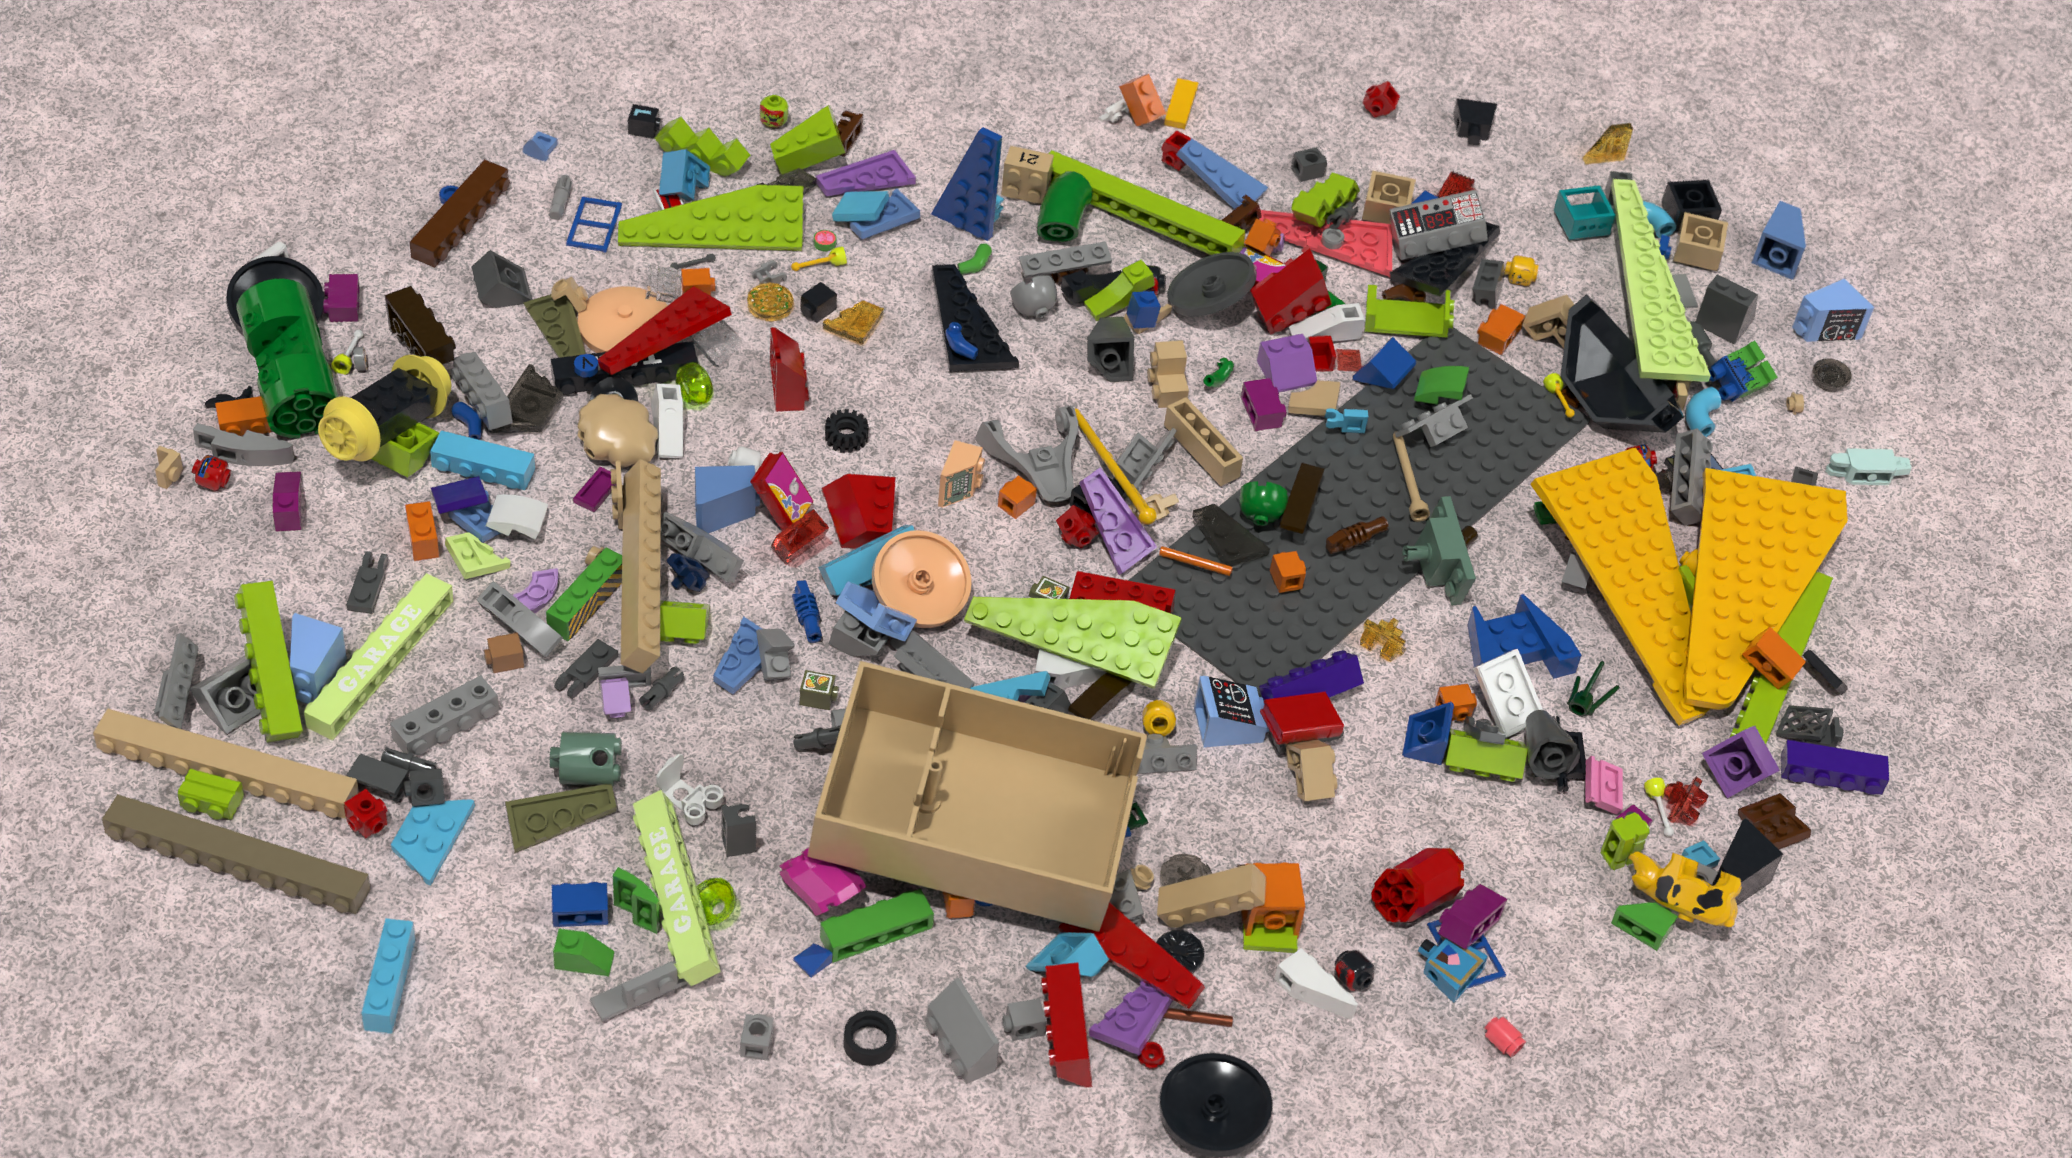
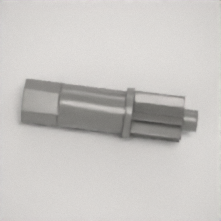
M567 174L561 175V178L557 180L549 211L551 219L560 220L563 215L572 186L571 178Z

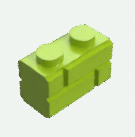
M189 769L185 781L182 782L178 789L177 795L180 806L188 812L195 813L199 811L208 814L216 820L222 818L232 820L237 807H239L244 797L242 782Z
M1637 813L1626 815L1625 818L1621 817L1611 822L1600 852L1611 869L1617 870L1624 867L1625 864L1627 866L1633 864L1632 860L1628 857L1634 852H1641L1643 850L1647 836L1650 833L1647 822L1642 820Z

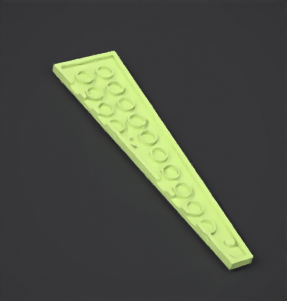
M1613 179L1611 188L1639 377L1709 382L1711 375L1703 355H1700L1697 348V339L1693 338L1692 326L1685 317V308L1680 301V295L1666 259L1659 250V241L1654 237V228L1647 219L1648 213L1643 205L1635 180Z

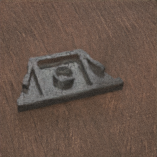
M529 364L507 395L512 424L489 430L487 427V431L489 433L542 432L563 401V393L556 386L551 385L545 376L541 377L535 372V367Z

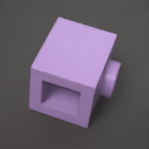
M626 677L600 680L604 714H609L610 718L625 716V712H630L629 687Z

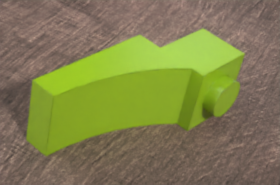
M1141 259L1123 268L1122 273L1111 284L1084 301V305L1095 321H1099L1100 318L1107 317L1128 306L1132 292H1143L1155 286L1153 273Z

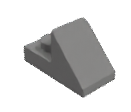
M781 628L756 630L764 680L788 679L791 677L787 652L794 648L795 644Z

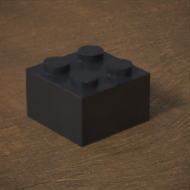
M1710 180L1667 182L1662 204L1665 211L1676 224L1675 231H1679L1684 212L1719 220L1722 208Z

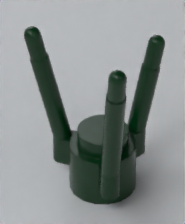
M1603 661L1595 669L1585 689L1578 692L1581 677H1576L1571 696L1567 701V705H1569L1572 713L1580 717H1584L1587 714L1592 716L1601 704L1619 690V685H1616L1593 704V695L1590 693V690L1605 664Z

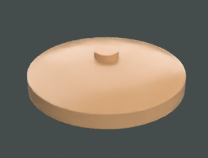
M621 286L600 291L587 300L586 309L578 314V325L583 342L596 353L607 352L668 305L656 294L642 288Z
M916 530L896 535L882 547L872 567V585L880 604L913 616L917 619L913 627L933 628L951 621L963 609L971 591V574L964 556L954 544L938 534Z

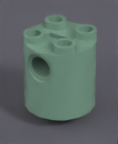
M562 731L560 747L550 748V768H559V783L562 785L598 786L612 784L614 786V782H620L621 766L616 764V755H621L622 739L616 738V733ZM599 753H607L608 760L603 766L595 764V757Z

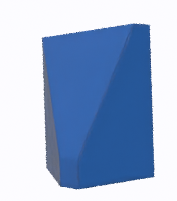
M813 943L795 956L793 961L812 978L832 963V952Z

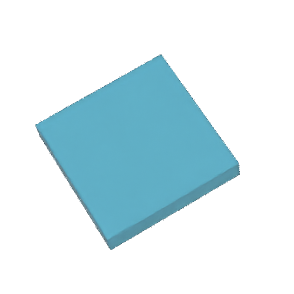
M888 191L845 192L832 213L833 221H876L889 200Z

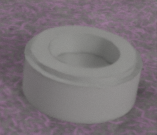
M1328 228L1322 233L1321 243L1326 248L1339 249L1343 245L1345 236L1339 229Z
M364 346L355 347L353 349L356 370H367V357Z

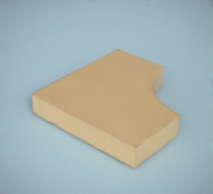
M1317 380L1315 385L1309 390L1291 392L1288 413L1325 416L1326 409L1337 410L1340 382Z

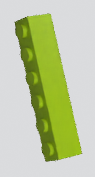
M273 580L241 584L237 594L234 595L236 609H240L242 616L239 619L240 632L245 634L247 641L244 644L245 657L250 659L252 669H249V678L251 684H255L257 694H254V703L256 709H260L262 719H259L260 733L265 735L266 742L298 738L303 729Z

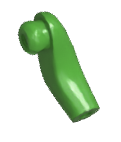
M986 243L980 244L973 258L958 263L957 267L960 273L969 274L981 271L992 254L991 246Z

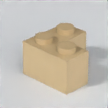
M1566 294L1529 307L1523 327L1534 341L1554 335L1564 348L1568 312L1574 303Z
M1183 340L1155 342L1154 352H1150L1151 368L1147 370L1148 382L1153 384L1152 398L1157 400L1158 408H1167L1168 405L1185 397L1188 399L1189 389L1184 374L1187 355Z
M1317 739L1287 743V765L1289 769L1295 771L1298 798L1310 801L1335 797L1334 790L1337 789V778L1333 774L1332 764L1335 763V753L1331 746Z

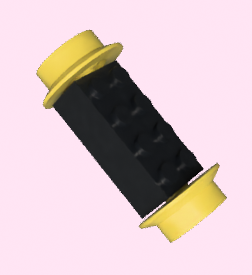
M416 355L400 357L396 360L391 373L350 398L341 396L328 402L324 409L323 418L318 426V433L323 446L332 456L340 460H370L377 454L379 448L390 440L396 438L423 419L434 418L443 412L446 407L447 397L451 392V380L447 370L439 361L432 357Z

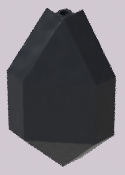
M1586 294L1569 309L1561 377L1595 423L1604 429L1666 433L1684 418L1676 396L1663 379L1639 377L1635 344L1595 300ZM1581 391L1588 394V397L1586 398Z

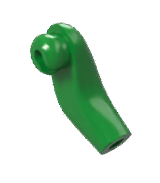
M1226 357L1221 358V362L1217 363L1219 369L1206 375L1203 380L1204 384L1208 387H1220L1231 375L1234 369L1233 361H1229Z

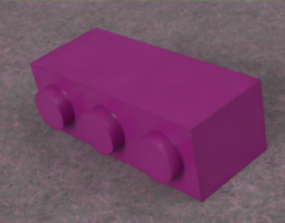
M1479 884L1473 890L1469 889L1461 900L1457 899L1450 909L1446 908L1439 919V922L1442 924L1438 934L1467 949L1499 921L1508 899Z

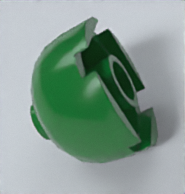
M1258 481L1245 483L1241 486L1240 509L1244 516L1253 521L1254 524L1265 526L1278 520L1284 514L1288 503V491L1284 487L1272 482H1266V486H1258Z

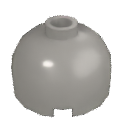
M1047 275L1033 277V282L1028 284L1022 281L1010 291L1015 308L1023 315L1042 318L1048 315V311L1055 305L1057 300L1056 285L1052 277Z

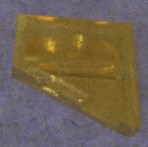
M1631 123L1610 125L1583 156L1585 165L1624 160L1633 132Z
M863 300L852 308L839 312V317L831 321L828 318L823 321V329L864 344L882 318L884 308Z

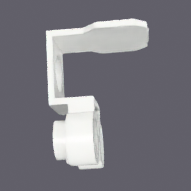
M678 754L674 758L668 759L664 767L659 771L656 776V786L660 787V790L665 793L673 804L684 812L686 822L694 826L699 825L705 819V806L709 809H716L723 803V790L717 785L703 787L700 784L693 789L680 779V771L684 765V755ZM677 789H685L689 793L682 801L676 800L673 797V793Z

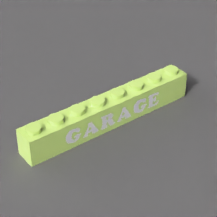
M427 573L420 581H416L412 590L405 598L400 599L393 612L385 616L379 628L369 634L364 645L354 651L349 662L339 668L334 679L322 688L319 696L313 702L306 706L304 710L306 728L333 741L453 602L452 585Z
M659 790L633 803L635 810L633 820L641 832L638 838L647 854L644 860L648 869L652 872L653 877L650 878V882L658 894L659 910L664 916L662 926L670 938L667 944L676 960L674 965L677 968V976L680 979L684 978L693 986L720 973L721 970L673 802L662 790Z

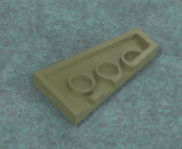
M550 294L523 303L558 358L586 354L574 306L566 295L553 300Z
M612 784L505 801L514 853L616 812L617 806Z

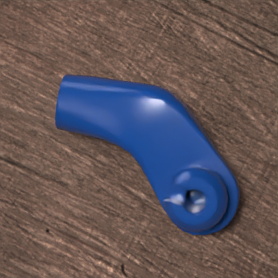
M952 322L949 324V328L946 329V337L951 349L962 356L974 360L979 349L963 338L960 332L962 329L961 325Z
M464 402L454 403L451 407L453 417L460 419L466 424L469 438L479 440L481 438L482 420L477 412Z

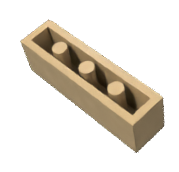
M1185 397L1167 406L1164 426L1168 430L1172 428L1177 430L1174 437L1220 486L1240 477L1243 457L1189 399Z
M1252 863L1159 887L1157 916L1169 927L1178 928L1186 924L1202 922L1209 918L1226 916L1233 912L1250 910L1264 905L1266 876Z

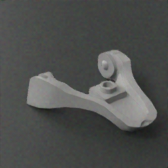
M1073 406L1059 407L1055 411L1057 428L1066 436L1062 443L1055 448L1046 446L1031 449L1028 454L1017 453L1004 439L999 420L981 423L975 437L976 442L992 456L1014 465L1024 473L1033 486L1037 488L1041 499L1048 502H1058L1071 497V490L1074 488L1071 456L1078 433V420Z

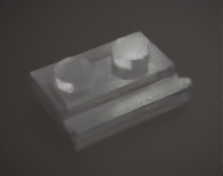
M648 264L645 298L649 299L651 296L656 297L657 301L672 303L680 297L681 270L658 266V269Z

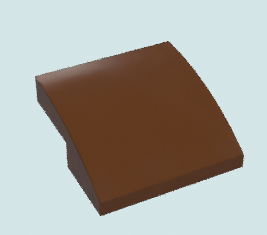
M1781 793L1738 809L1741 820L1745 818L1749 820L1778 849L1803 841L1811 836V829L1795 815L1796 807Z

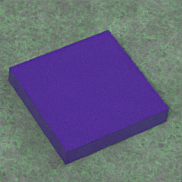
M479 476L431 487L432 496L439 514L488 502Z

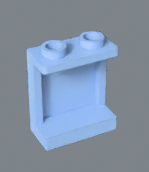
M849 581L836 601V604L871 629L904 642L917 619L909 614L880 604L874 591Z

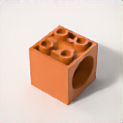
M1253 863L1266 876L1265 904L1250 910H1241L1245 936H1251L1253 924H1263L1271 930L1280 929L1283 926H1292L1293 936L1297 935L1298 939L1306 907L1299 863Z

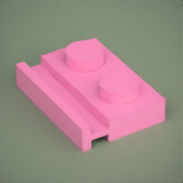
M1591 755L1586 760L1585 802L1589 803L1592 801L1595 803V806L1617 815L1623 810V769L1604 760L1597 761Z

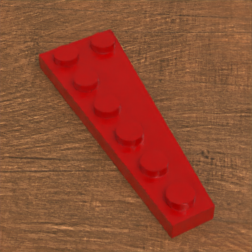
M1110 902L1099 932L1063 922L1058 927L1062 933H1093L1107 955L1109 962L1187 1009L1191 1008L1205 989L1204 984Z

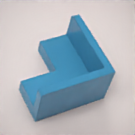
M686 149L663 153L659 194L661 196L677 194L685 201L694 200L695 186L708 188L710 166Z

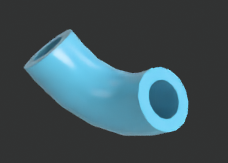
M1643 201V205L1648 213L1647 219L1649 224H1652L1656 236L1661 238L1662 235H1671L1676 230V224L1670 215L1656 204Z
M1709 387L1701 390L1691 397L1686 406V423L1690 430L1698 428L1705 437H1708L1716 427L1709 417V412L1718 409L1721 405V397L1716 388Z

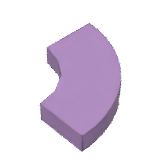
M558 568L532 572V581L529 586L513 596L533 613H537L553 599L557 591L559 580Z

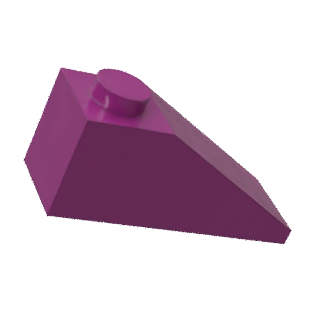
M301 471L278 472L275 474L273 519L276 532L301 530Z

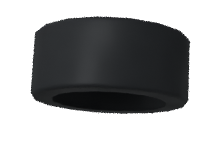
M866 1010L853 1015L844 1027L843 1047L846 1055L853 1062L862 1066L883 1064L891 1058L895 1051L897 1030L894 1022L887 1015L879 1011ZM875 1027L885 1033L886 1043L879 1048L865 1049L854 1042L853 1036L860 1028Z

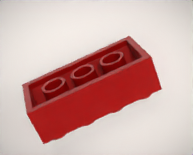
M1079 963L1045 966L1046 977H1041L1043 994H1048L1049 1001H1043L1045 1018L1051 1017V1025H1046L1048 1042H1053L1054 1049H1048L1050 1067L1056 1066L1057 1077L1083 1087H1092Z

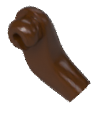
M1399 284L1382 291V298L1384 300L1401 299L1411 302H1426V293L1404 284Z

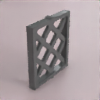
M1789 705L1784 717L1781 719L1776 735L1777 737L1821 740L1826 728L1829 726V721L1834 713L1833 709ZM1793 712L1795 716L1788 719L1790 713ZM1809 713L1813 716L1807 720L1803 718V716ZM1827 715L1825 721L1820 720L1821 717ZM1799 718L1801 722L1793 725L1792 721ZM1816 720L1818 724L1812 727L1808 724ZM1785 724H1788L1790 726L1789 728L1783 730ZM1803 725L1807 727V729L1801 732L1797 729ZM1821 727V730H1820L1819 733H1816V732L1814 731L1815 729Z

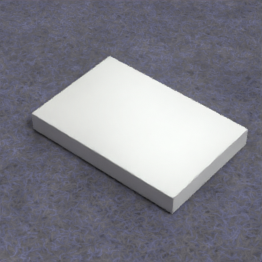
M1518 649L1511 650L1473 668L1496 726L1499 727L1498 730L1506 735L1505 738L1526 729V718L1530 713L1536 710H1543Z

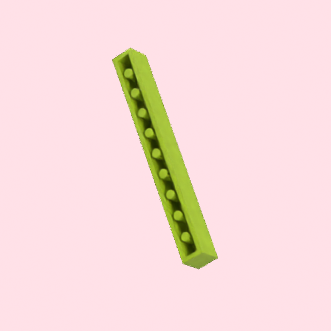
M1051 150L1048 153L1054 155L1051 184L1060 174L1066 171H1075L1082 174L1092 187L1093 196L1090 204L1210 255L1223 252L1240 253L1244 248L1245 230L1056 151Z
M1818 571L1814 574L1778 632L1780 637L1800 656L1803 654L1833 580V577ZM1762 673L1760 677L1755 675L1750 689L1754 690L1753 694L1747 693L1742 705L1747 708L1746 712L1740 710L1735 724L1740 725L1739 729L1733 727L1730 737L1755 726L1766 744L1791 681L1777 689Z

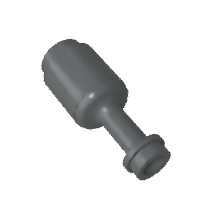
M1691 321L1693 338L1697 339L1699 353L1703 355L1708 365L1707 368L1710 370V367L1717 362L1709 351L1712 347V341L1700 324Z

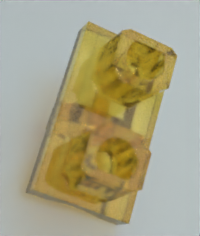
M1392 618L1389 623L1381 619L1379 624L1369 619L1365 621L1360 645L1372 650L1377 641L1384 645L1380 651V656L1390 662L1398 654L1403 655L1406 651V640L1401 638L1403 631L1397 628L1399 622L1397 619Z

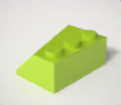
M827 105L770 144L774 160L782 176L845 153L830 105Z

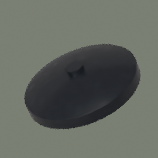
M280 256L257 258L243 265L229 282L226 295L227 311L231 321L242 334L243 331L237 313L239 298L250 287L271 279H290L301 283L309 292L318 324L323 315L324 293L321 283L309 268L293 259Z
M1222 1053L1198 1054L1177 1064L1166 1076L1161 1087L1159 1111L1162 1122L1173 1139L1192 1152L1211 1157L1232 1156L1253 1147L1266 1133L1273 1109L1271 1091L1263 1076L1246 1061Z

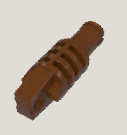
M1381 516L1370 522L1360 521L1340 529L1326 539V549L1330 554L1369 542L1372 536L1388 530V522L1384 516Z

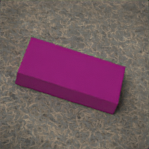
M599 467L573 497V503L595 512L611 494V486H616V484H611V471Z

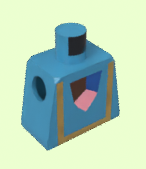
M1447 938L1439 947L1426 939L1418 949V952L1427 958L1423 972L1424 975L1453 1003L1482 973L1488 957L1486 954L1470 946L1464 949Z

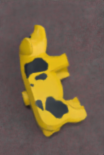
M1639 851L1632 853L1628 857L1634 864L1635 875L1632 876V881L1637 889L1646 893L1659 904L1679 912L1678 918L1691 923L1694 922V919H1698L1715 926L1729 928L1734 926L1738 912L1735 898L1742 889L1740 878L1721 871V878H1719L1716 885L1712 886L1710 883L1696 878L1699 862L1673 852L1671 860L1665 868H1662L1655 860Z

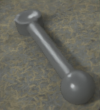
M710 253L704 258L679 264L673 262L670 265V269L677 271L679 268L703 262L712 263L715 261L716 256Z

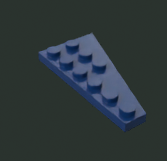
M984 127L977 132L931 215L986 241H989L993 236L1002 146L1001 135Z

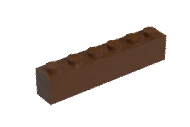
M484 159L409 242L411 258L434 268L441 261H444L449 251L453 247L458 246L461 238L471 231L475 222L478 219H482L485 211L496 203L500 194L507 191L510 185L508 169Z

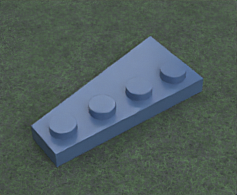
M1194 139L1187 142L1176 154L1233 209L1242 204V201H1244L1242 197L1245 194L1256 201L1268 189L1266 185Z

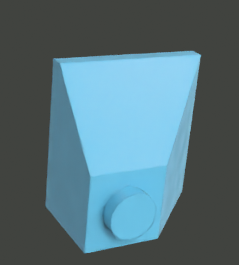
M1060 932L1026 965V968L1030 971L1046 972L1045 966L1078 962L1080 976L1093 977L1102 970L1101 967L1109 959L1093 933Z

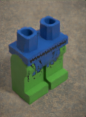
M1755 340L1745 347L1722 357L1710 367L1709 373L1711 376L1709 380L1712 382L1718 380L1722 387L1718 389L1722 401L1730 399L1733 402L1738 398L1767 387L1778 378L1768 360L1760 363L1766 357Z

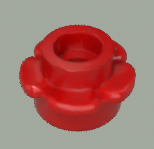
M1147 1042L1138 1055L1139 1062L1145 1064L1146 1068L1155 1069L1158 1065H1162L1165 1061V1055L1161 1045L1156 1042Z

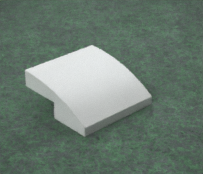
M497 495L486 526L507 536L514 529L536 539L548 504L524 496Z

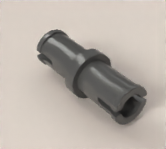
M1348 202L1345 206L1338 207L1334 214L1327 218V224L1333 223L1329 227L1336 229L1341 224L1348 223L1351 217L1358 213L1357 206L1354 209L1352 208L1355 203Z
M672 667L661 679H656L652 684V688L639 699L641 705L650 700L643 708L650 711L663 698H668L672 693V689L684 680V673L681 672L678 676L674 677L680 669Z
M841 725L828 729L815 728L813 732L796 734L793 740L794 747L797 751H802L813 747L821 749L825 748L828 744L836 743Z
M389 747L385 748L381 757V761L408 770V773L409 771L437 769L438 765L437 762L416 757L415 753L409 752L406 754Z

